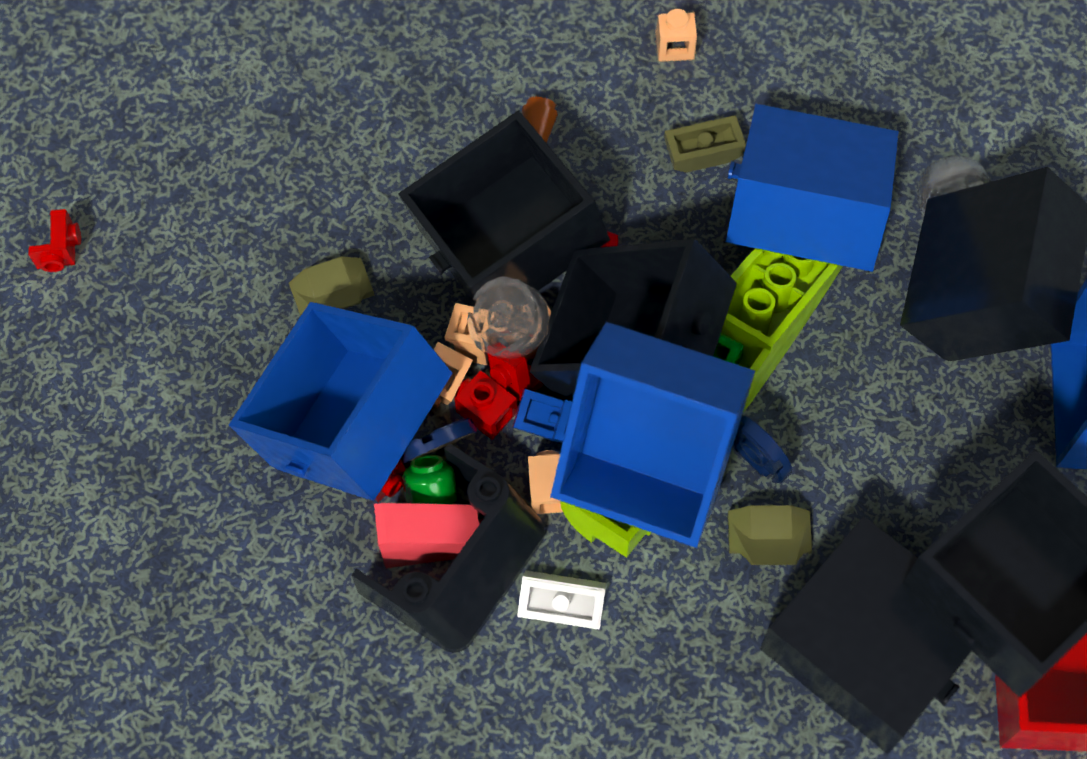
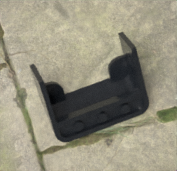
M449 443L444 449L446 462L452 465L456 477L469 484L467 491L469 502L474 509L485 515V517L438 582L426 573L410 572L402 576L390 591L357 568L351 576L358 594L443 650L456 653L467 649L472 644L544 539V524L538 514L500 474Z

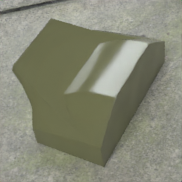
M736 115L664 132L669 156L674 170L687 173L731 163V161L744 155L746 143Z
M341 256L305 268L289 282L300 316L310 302L346 309L360 304L363 299L374 296L372 285L361 258Z
M750 505L728 511L729 554H741L751 565H797L803 554H811L809 510L792 505Z

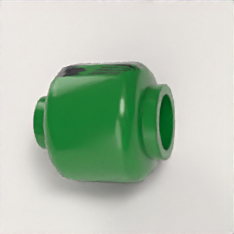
M425 455L411 461L410 466L405 469L402 475L406 503L455 504L457 502L458 490L455 470L450 463L443 461L442 457L437 455Z

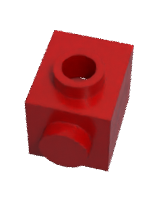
M481 370L473 379L467 378L461 383L454 398L456 412L463 418H472L475 427L491 440L507 425L518 410L517 398Z

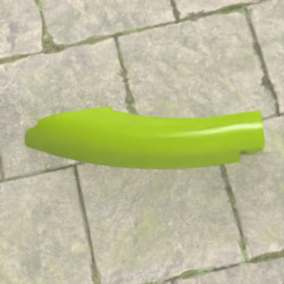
M754 249L733 272L731 277L737 285L721 333L743 344V357L738 365L755 370L743 413L797 338L843 266ZM560 501L565 517L584 538L591 543L597 538L626 558L645 534L649 536L652 533Z

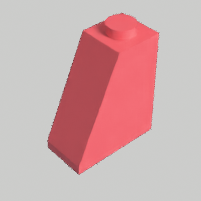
M374 504L378 545L386 568L453 560L484 519L478 518V511L472 505Z

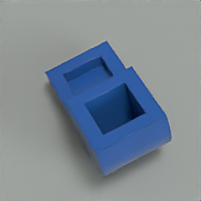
M524 389L512 428L563 444L572 402Z

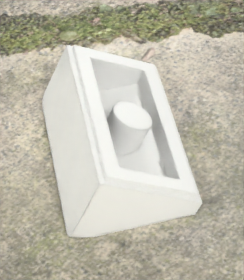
M525 570L522 578L517 617L600 629L606 583Z

